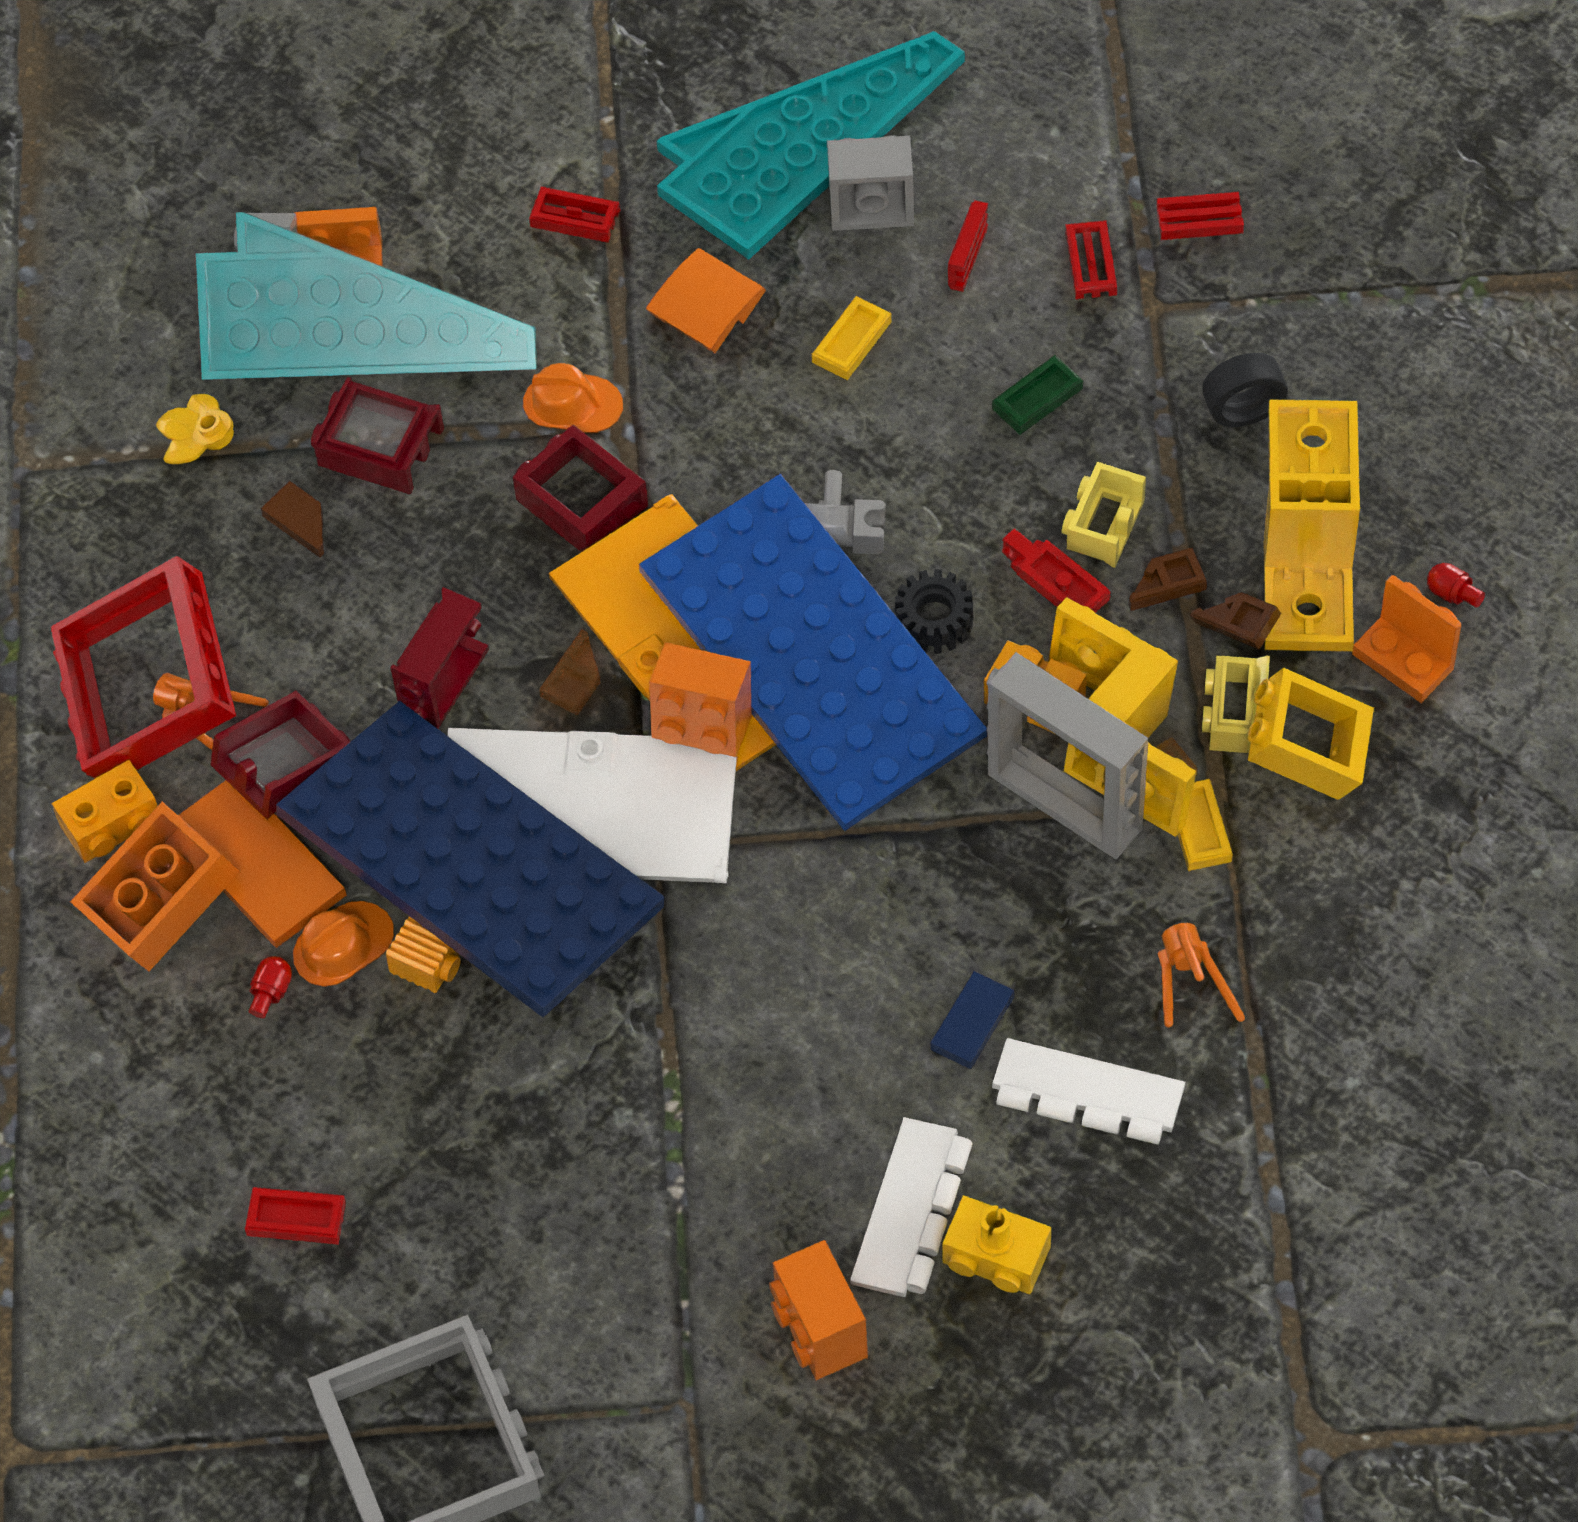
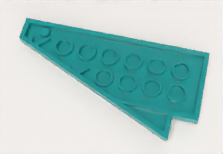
M933 31L663 136L657 140V151L678 165V167L657 185L658 196L749 260L829 187L827 141L844 138L883 137L965 62V51Z
M236 212L238 252L196 253L202 380L537 369L535 326L248 213Z

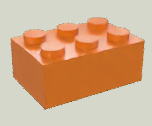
M162 801L70 902L127 955L150 972L241 871Z

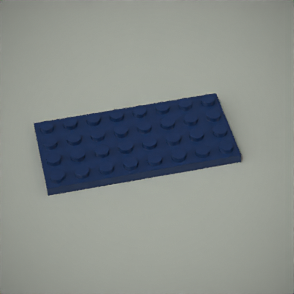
M398 701L276 804L278 817L541 1017H545L664 908L665 897L401 701Z

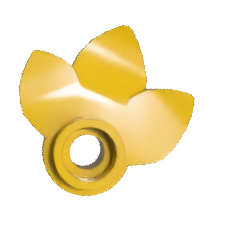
M208 394L192 395L188 401L187 408L171 409L163 414L156 423L160 433L172 440L163 459L167 464L188 463L198 459L206 449H222L230 443L234 435L233 420L227 412L220 410L218 401Z

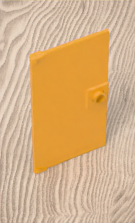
M672 494L653 504V507L549 573V578L649 701V681L665 642L701 650L639 572V564L698 527ZM753 715L737 754L736 771L776 745Z

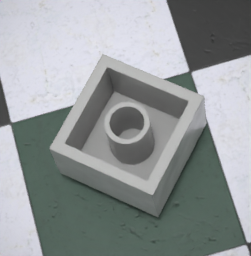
M888 135L878 138H844L827 141L832 231L914 226L913 167L910 136Z

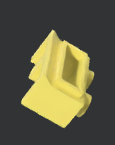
M1097 462L1091 477L1084 476L1077 493L1079 504L1076 510L1069 509L1064 519L1062 534L1067 535V549L1103 560L1115 568L1145 501L1146 477ZM1102 497L1120 502L1107 535L1088 530Z
M1216 655L1215 669H1206L1205 695H1213V706H1204L1202 733H1210L1209 750L1249 753L1251 742L1248 741V732L1255 720L1257 708L1254 696L1259 684L1265 679L1268 680L1270 656L1244 658ZM1226 682L1248 683L1245 720L1223 719Z

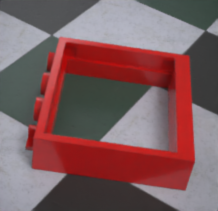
M178 556L51 626L55 645L53 655L59 664L62 678L60 688L67 701L70 714L68 725L74 734L78 751L76 753V760L80 762L81 769L87 776L97 778L127 760H130L134 768L138 770L236 716L202 572ZM172 601L195 701L111 746L89 647Z

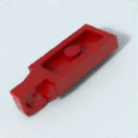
M1015 528L1002 539V553L1012 561L1010 567L1022 580L1056 607L1068 597L1096 613L1110 600L1111 592L1106 586L1050 541L1045 540L1042 542L1037 539L1032 543Z

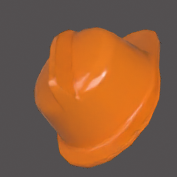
M557 363L545 367L541 372L533 375L532 384L528 386L523 397V409L528 419L539 426L567 430L570 426L575 425L584 433H597L609 429L619 420L623 412V398L618 388L610 381L597 376L583 374L582 371L573 365Z
M365 901L348 902L331 911L321 912L310 919L305 925L302 934L298 937L293 950L294 965L299 975L310 984L323 987L338 985L351 978L355 973L387 951L394 937L393 922L385 910L376 904Z

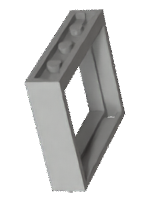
M1016 652L999 670L994 668L987 679L988 703L986 708L988 710V726L986 731L988 733V749L986 754L988 755V775L1117 860L1143 830L1148 737ZM1022 712L1106 767L1104 799L1022 745Z
M469 1315L307 1379L362 1522L385 1521L337 1402L462 1351L466 1353L517 1478L408 1522H481L541 1497L537 1480L545 1477L539 1464L538 1456L535 1450L526 1453L520 1438L527 1436V1432L517 1409L508 1411L503 1397L510 1395L503 1373L500 1368L491 1370L486 1356L493 1354L489 1340L483 1328L477 1331L474 1330Z

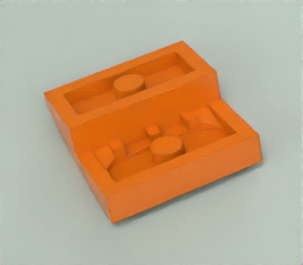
M698 248L671 274L650 301L646 310L716 354L736 322L744 324L766 289Z

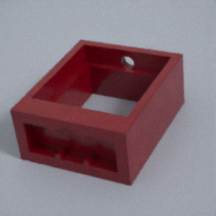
M575 425L570 426L562 434L552 437L545 449L532 460L522 463L513 476L516 501L580 552H583L630 522L648 506L646 481ZM575 456L579 457L616 487L581 518L541 487Z

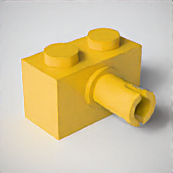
M963 1195L942 1243L943 1263L947 1264L952 1271L962 1276L972 1277L975 1274L991 1280L996 1287L1006 1292L1016 1293L1021 1291L1031 1295L1051 1247V1227L1011 1213L1005 1208L1000 1209L997 1205L992 1206Z

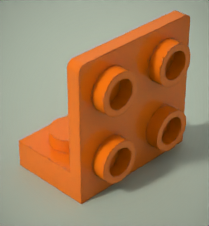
M377 207L294 212L296 213L297 233L383 266L382 233Z
M1391 575L1385 582L1381 617L1353 645L1352 655L1422 703L1454 670L1462 624L1452 611L1446 607L1437 606L1424 597L1415 585L1403 582L1396 576Z

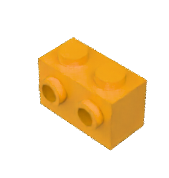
M130 760L51 803L59 826L84 863L95 857L109 854L116 845L127 840L158 806L154 795Z

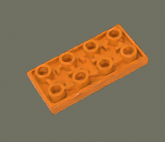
M226 780L178 815L241 871L223 892L275 948H278L303 929L312 917L327 911L347 896L345 887L275 814L267 820Z

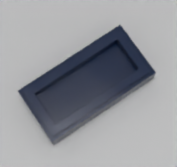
M974 971L932 1039L931 1050L972 1069L1014 999V990Z

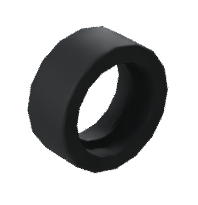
M1246 353L1234 356L1210 371L1203 381L1202 393L1211 416L1217 424L1226 427H1243L1268 418L1269 400H1286L1288 386L1280 366L1273 356L1265 353ZM1253 387L1245 392L1238 393L1246 388Z

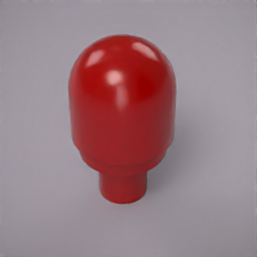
M1450 563L1436 564L1427 575V585L1430 591L1449 603L1458 605L1465 601L1477 608L1485 598V592L1472 586L1473 579L1469 577L1468 573Z
M270 956L258 964L250 982V993L254 996L248 1012L253 1016L265 1018L271 1003L277 1004L280 999L284 998L292 978V970L286 960L278 956Z

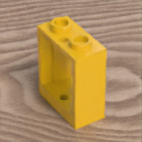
M1282 668L1268 680L1265 679L1259 684L1254 696V702L1257 704L1255 720L1248 732V741L1251 742L1248 761L1337 800L1363 783L1374 712L1373 707L1286 668ZM1288 703L1334 723L1329 758L1282 738Z

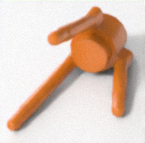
M165 673L156 683L153 702L155 705L164 708L162 718L195 701L190 680ZM231 691L232 700L235 702L266 707L269 704L265 698ZM204 733L196 738L212 750L213 739Z
M1180 923L1165 930L1162 934L1165 949L1158 952L1162 967L1165 1026L1170 1028L1173 1025L1172 966L1175 965L1176 969L1180 971L1192 970L1195 979L1201 982L1204 979L1200 965L1201 962L1205 965L1236 1020L1243 1022L1245 1015L1213 961L1207 943L1200 940L1196 926L1191 923Z

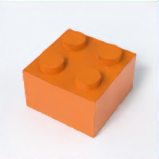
M665 642L649 681L652 738L669 744H681L702 749L712 754L737 757L752 718L751 661Z
M820 1241L773 1262L774 1281L769 1283V1287L775 1301L771 1302V1307L781 1328L790 1327L795 1339L791 1342V1346L801 1368L809 1366L815 1379L818 1380L868 1358L866 1319L826 1241Z

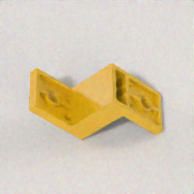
M1269 400V490L1264 530V601L1277 606L1282 614L1265 640V650L1353 652L1352 567L1360 513L1357 401ZM1307 436H1318L1325 443L1319 447H1309L1302 442V439ZM1303 603H1313L1319 607L1320 612L1315 615H1304L1298 611L1297 607Z
M1066 597L1056 610L1048 662L1051 659L1058 662H1068L1079 668L1081 672L1086 673V686L1095 690L1088 699L1149 738L1168 716L1178 660L1171 657L1164 650L1155 648L1134 636L1127 629L1118 627L1097 615L1092 609ZM1149 742L1144 819L1176 837L1186 824L1196 771L1182 760L1173 758L1150 745ZM1068 743L1063 772L1104 795L1106 767Z

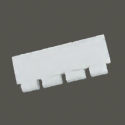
M1007 1038L992 1088L999 1090L997 1105L1029 1112L1032 1098L1039 1100L1037 1115L1069 1123L1074 1122L1077 1109L1084 1111L1082 1126L1118 1135L1123 1120L1130 1122L1127 1137L1159 1145L1162 1131L1172 1133L1185 1082Z
M903 1118L850 1279L851 1285L901 1297L906 1296L907 1290L919 1294L925 1293L935 1262L927 1256L919 1255V1252L928 1256H937L948 1222L945 1217L938 1214L949 1215L951 1213L961 1179L954 1174H963L973 1144L969 1139L957 1136V1129Z

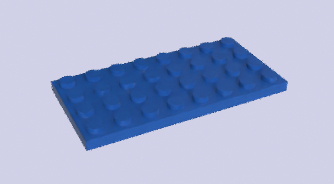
M781 474L639 564V572L702 651L751 661L752 715L844 831L987 737L986 726Z

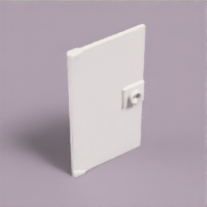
M448 728L449 738L641 880L727 883L737 757L712 754L702 749L681 744H669L652 738V736L618 735L610 732L569 731L566 733Z

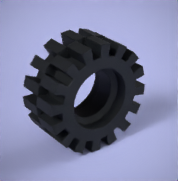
M934 569L933 577H928L927 570L920 571L918 581L911 575L907 578V587L903 584L900 585L898 596H895V616L919 643L925 653H927L928 646H934V654L942 653V645H946L948 650L951 651L956 649V640L963 644L967 639V632L971 633L973 628V595L971 590H967V583L963 579L956 583V574L949 572L947 577L943 578L942 570ZM936 602L948 606L951 613L944 619L932 621L920 617L917 611L927 603Z

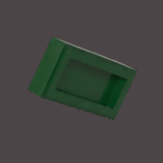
M1054 355L992 400V410L1021 435L1083 389V380Z

